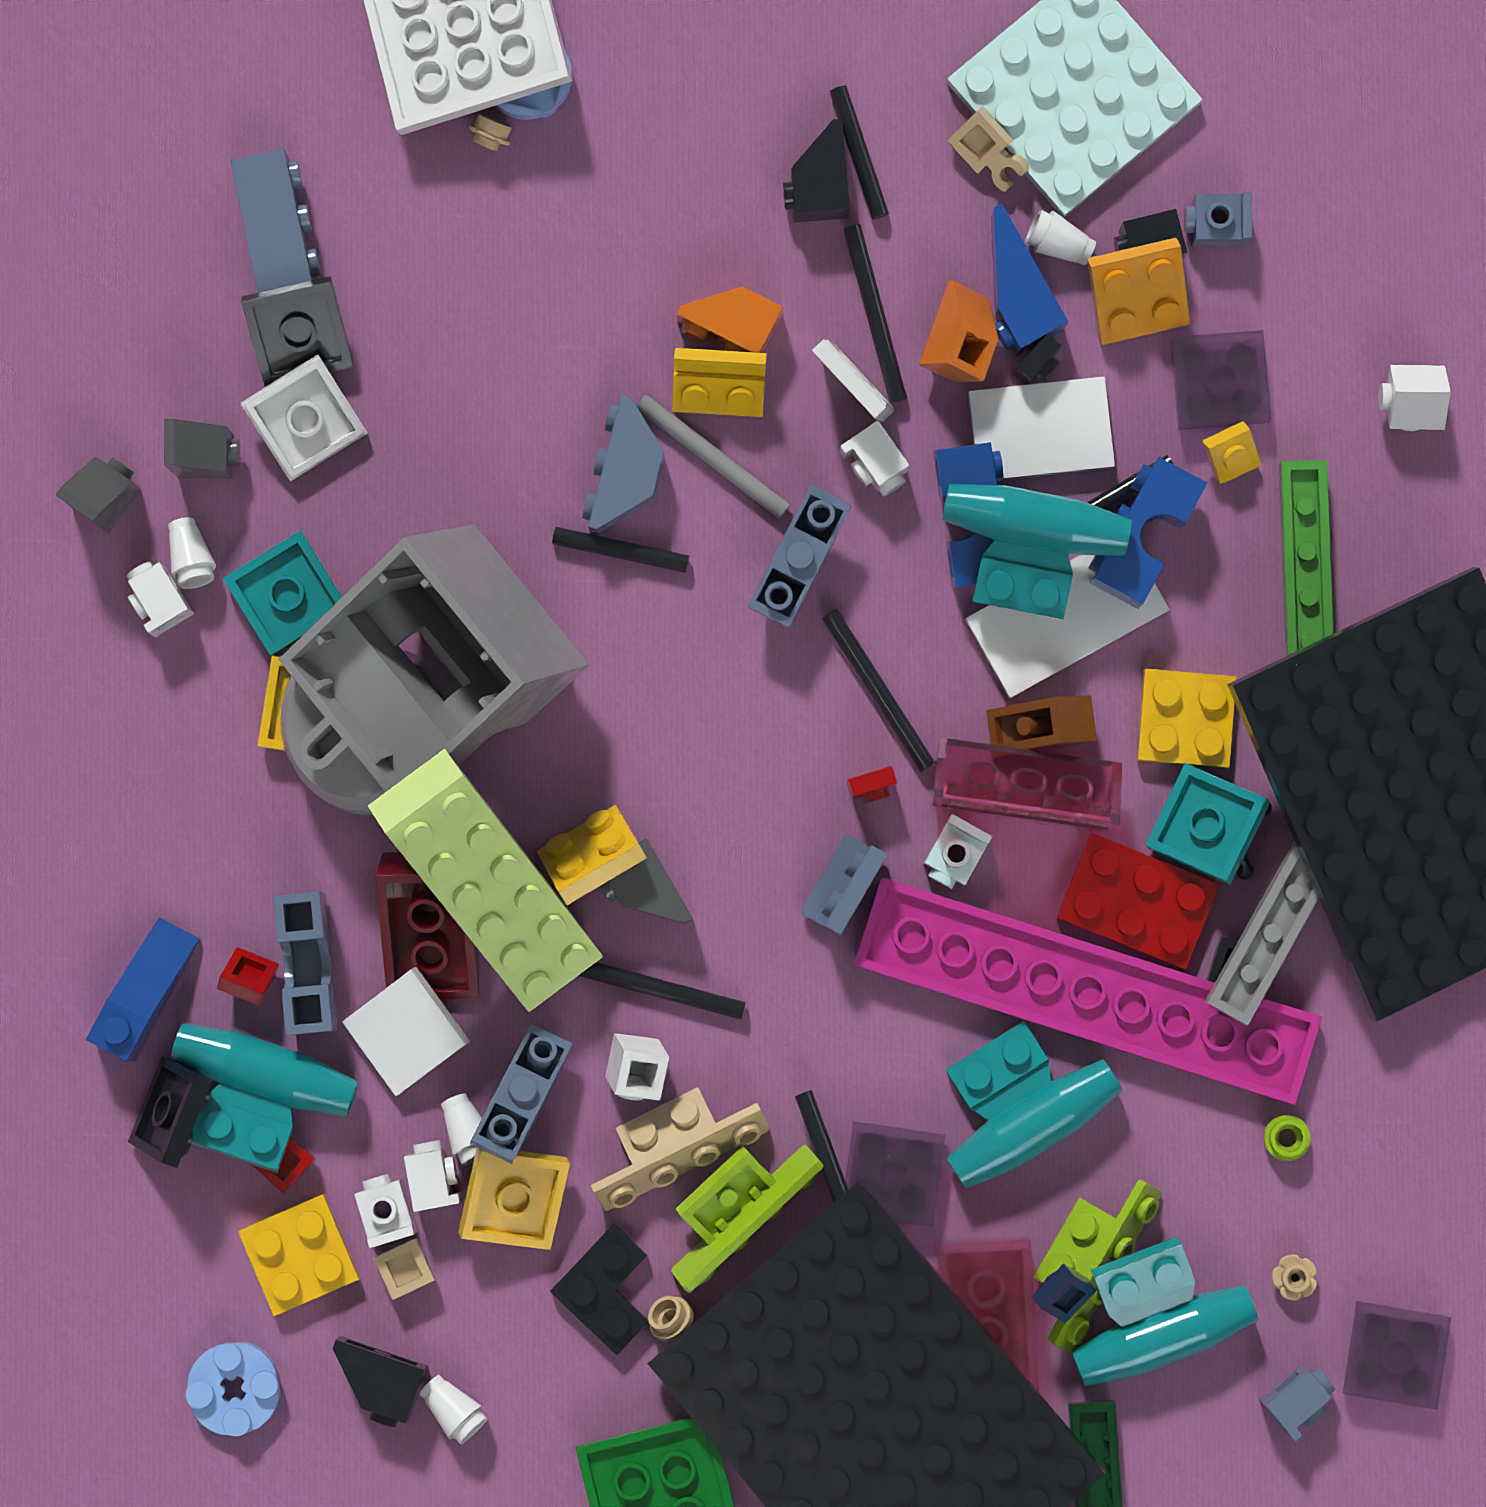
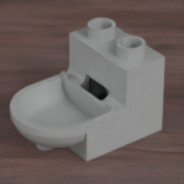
M475 524L406 536L278 659L291 675L281 704L280 725L282 741L295 772L304 784L318 797L340 810L353 814L374 816L368 807L369 804L444 748L459 766L495 733L528 723L585 670L589 663ZM420 632L439 661L463 685L445 701L442 700L399 647L405 639L414 633Z

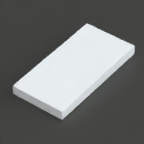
M1079 555L1070 560L1073 578L1064 620L989 605L965 618V622L1007 697L1011 699L1168 612L1170 609L1156 584L1154 583L1144 604L1137 609L1090 584L1096 573L1088 569L1094 555Z

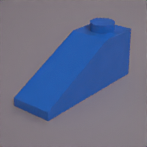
M1001 203L993 208L991 215L995 317L998 321L995 323L998 338L1004 348L1007 349L1012 346L1018 356L1037 346L1047 334L1053 337L1064 331L1068 320Z
M159 917L107 998L85 1040L126 1062L136 1061L196 949L200 938Z

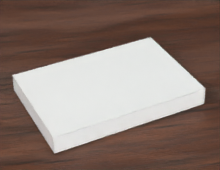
M1105 376L968 392L974 445L991 442L992 451L1000 450L1004 477L998 478L996 481L1114 469L1115 461Z

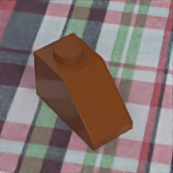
M1091 695L1051 697L986 710L992 755L1058 748L1097 741Z

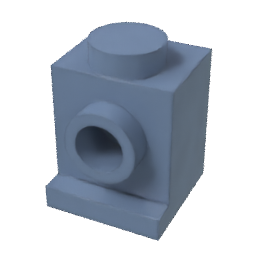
M1243 192L1242 194H1196L1192 201V206H1185L1184 232L1192 233V247H1246L1252 239V192ZM1223 211L1227 216V221L1223 224L1215 223L1211 218V212Z
M1300 1365L1259 1401L1287 1435L1294 1441H1297L1303 1436L1297 1428L1302 1423L1309 1427L1324 1416L1328 1411L1325 1404L1332 1399L1330 1394L1336 1388L1320 1369L1317 1368L1311 1373L1308 1368Z

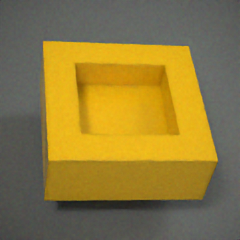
M1243 421L1202 440L1213 475L1220 484L1261 466L1251 430Z

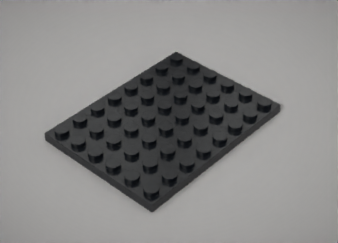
M1472 567L1227 684L1369 1016L1376 1022L1486 968V583L1480 568Z
M861 1181L852 1186L647 1363L765 1507H1067L1106 1473Z

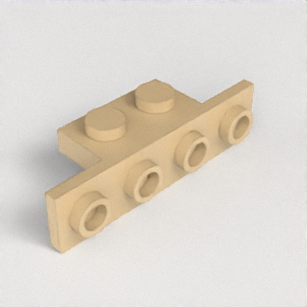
M697 1087L616 1127V1131L632 1165L590 1186L605 1211L613 1208H622L631 1204L637 1196L655 1187H665L673 1183L679 1175L696 1167L710 1165L720 1155L738 1146L754 1143L762 1134L768 1132L770 1127L758 1103L716 1123L700 1089Z

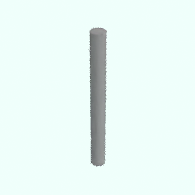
M646 394L640 400L637 408L643 415L778 519L785 514L790 507L789 503Z

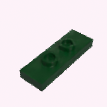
M1103 1400L1068 1403L1070 1430L1106 1471L1104 1476L1074 1500V1507H1122L1115 1401Z

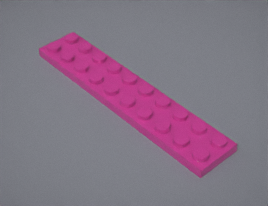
M883 877L880 878L853 964L869 971L1292 1105H1296L1322 1020V1016L1263 998L1250 1023L1246 1026L1204 1003L1214 982Z

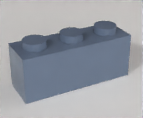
M284 149L230 160L258 293L315 280V276L322 275L316 248L308 250L305 233L312 231V224L307 204L299 206L296 189L303 187L298 161L290 162Z

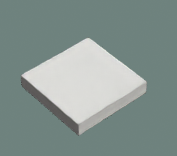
M823 339L812 350L875 419L884 422L894 412V407L835 344Z
M319 355L314 356L241 402L243 409L290 482L368 434Z
M417 967L409 970L342 1021L395 1096L404 1092L470 1042Z

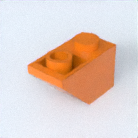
M949 280L919 365L954 383L984 381L999 339L989 298L954 280Z
M741 286L681 305L676 315L677 322L683 325L681 331L699 342L705 343L707 338L723 345L721 351L763 353L783 315V306Z

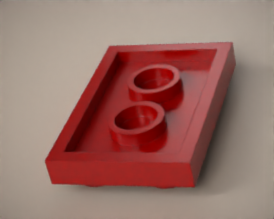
M1090 833L1056 918L1186 970L1220 884L1097 834Z

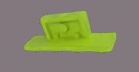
M806 1144L802 1145L772 1174L742 1146L675 1208L679 1215L703 1238L671 1269L675 1278L688 1293L710 1280L716 1268L731 1254L743 1249L755 1231L765 1222L777 1217L783 1209V1205L799 1190H803L813 1183L817 1173L824 1166Z
M1139 1179L1117 1218L1112 1217L1079 1197L1033 1278L1044 1283L1045 1279L1057 1271L1064 1263L1088 1278L1097 1289L1091 1269L1134 1253L1136 1248L1135 1240L1143 1226L1151 1222L1159 1208L1158 1200L1162 1192ZM1098 1289L1066 1323L1059 1319L1057 1320L1048 1335L1047 1341L1067 1352H1071L1075 1345L1083 1341L1089 1330L1090 1318L1097 1306L1103 1303Z

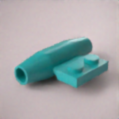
M949 484L942 520L993 539L981 556L973 602L1063 620L1073 578L1068 554L1125 556L1132 526V519L1078 499L1007 485Z
M1022 1021L946 1069L971 1111L988 1120L953 1151L947 1159L966 1189L1022 1166L1076 1132L1118 1096L1123 1089L1104 1059L1051 1081L1049 1059L1026 1023Z
M183 1023L177 1033L171 1052V1059L219 1084L210 1092V1099L205 1110L198 1115L192 1130V1145L278 1173L293 1132L291 1108L347 1117L359 1084L358 1081L309 1055L236 1031Z
M1177 1236L1091 1269L1108 1316L1118 1324L1072 1350L1071 1353L1084 1386L1140 1376L1208 1350L1258 1321L1259 1318L1245 1285L1193 1295L1196 1282L1182 1243Z

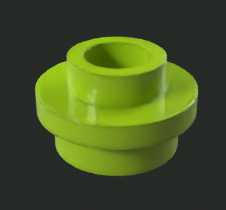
M1278 1116L1272 1119L1265 1128V1147L1278 1160H1297L1309 1148L1311 1141L1310 1131L1307 1125L1296 1116ZM1284 1129H1290L1294 1134V1142L1288 1147L1282 1146L1278 1140L1280 1132Z

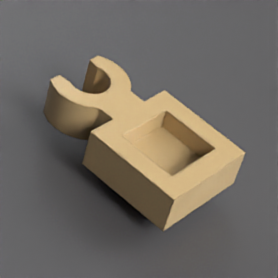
M981 107L947 140L977 174L988 166L992 171L993 183L1001 191L1005 192L1013 185V182L1005 174L1006 167L1013 168L1019 176H1022L1029 170V165L1024 158L1007 152L1005 148L1013 139L984 107Z

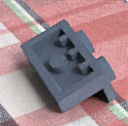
M845 835L803 906L802 914L840 936L888 854L873 845L869 847L854 837Z

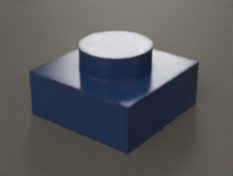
M1063 1263L1057 1271L1045 1279L1043 1285L1031 1297L1042 1310L1066 1323L1097 1289L1088 1278Z

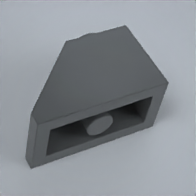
M164 419V466L177 478H232V466L240 465L239 439H233V433L227 426L178 419Z
M95 456L58 490L56 496L110 533L140 488L130 480L134 472L113 457L106 464Z
M647 838L639 842L647 858L600 886L609 903L618 899L624 908L684 924L693 920Z

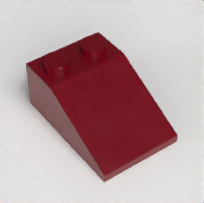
M382 852L375 879L386 988L409 970L417 967L439 999L479 998L478 948L401 852Z

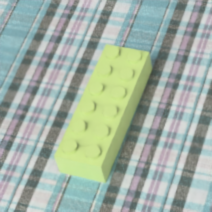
M445 748L368 805L385 834L528 1012L536 1008L603 957L577 919Z

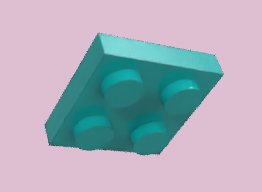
M301 530L223 578L271 657L276 656L297 642L343 597Z
M1185 763L1145 846L1154 852L1231 885L1270 801L1263 796Z

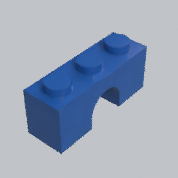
M991 442L933 451L939 496L947 495L949 484L997 485L996 479L1004 477L1000 450L992 451ZM972 532L963 539L946 541L952 587L976 584L982 553L991 544L993 539Z
M1160 457L1157 458L1152 467L1143 464L1131 486L1132 489L1138 492L1130 508L1122 504L1117 512L1118 515L1132 519L1125 556L1094 555L1088 569L1096 573L1090 584L1139 609L1144 604L1165 564L1150 556L1143 549L1140 541L1143 525L1153 520H1163L1181 529L1187 523L1208 482Z

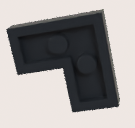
M613 1223L550 1292L612 1352L618 1355L649 1321L616 1288L648 1254Z

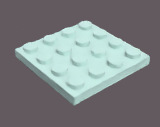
M1041 0L949 76L946 82L973 115L981 107H984L1010 135L1013 141L1005 149L1009 154L1019 155L1026 160L1029 170L1024 174L1063 218L1068 216L1198 107L1203 100L1117 0Z

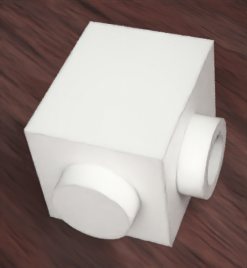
M1390 365L1387 383L1380 384L1378 396L1379 410L1386 411L1390 429H1402L1405 431H1416L1419 429L1445 430L1451 395L1445 366Z
M614 1033L605 1077L614 1094L624 1099L639 1101L644 1098L660 1101L669 1055L659 1039Z

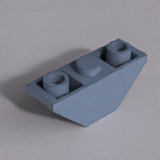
M621 394L619 406L610 405L605 423V431L612 433L608 449L600 448L598 451L593 475L601 476L597 493H588L582 519L590 520L588 525L590 533L598 535L654 502L665 459L662 447L631 396Z
M811 484L758 585L748 608L789 628L823 567L852 505Z
M531 1023L470 1144L512 1164L535 1124L573 1043Z

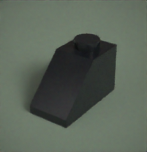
M833 119L791 168V182H783L785 210L793 209L794 223L849 218L850 205L842 119Z
M343 1336L338 1337L335 1340L333 1351L361 1409L370 1411V1419L377 1423L390 1427H396L398 1421L406 1424L411 1417L428 1365Z

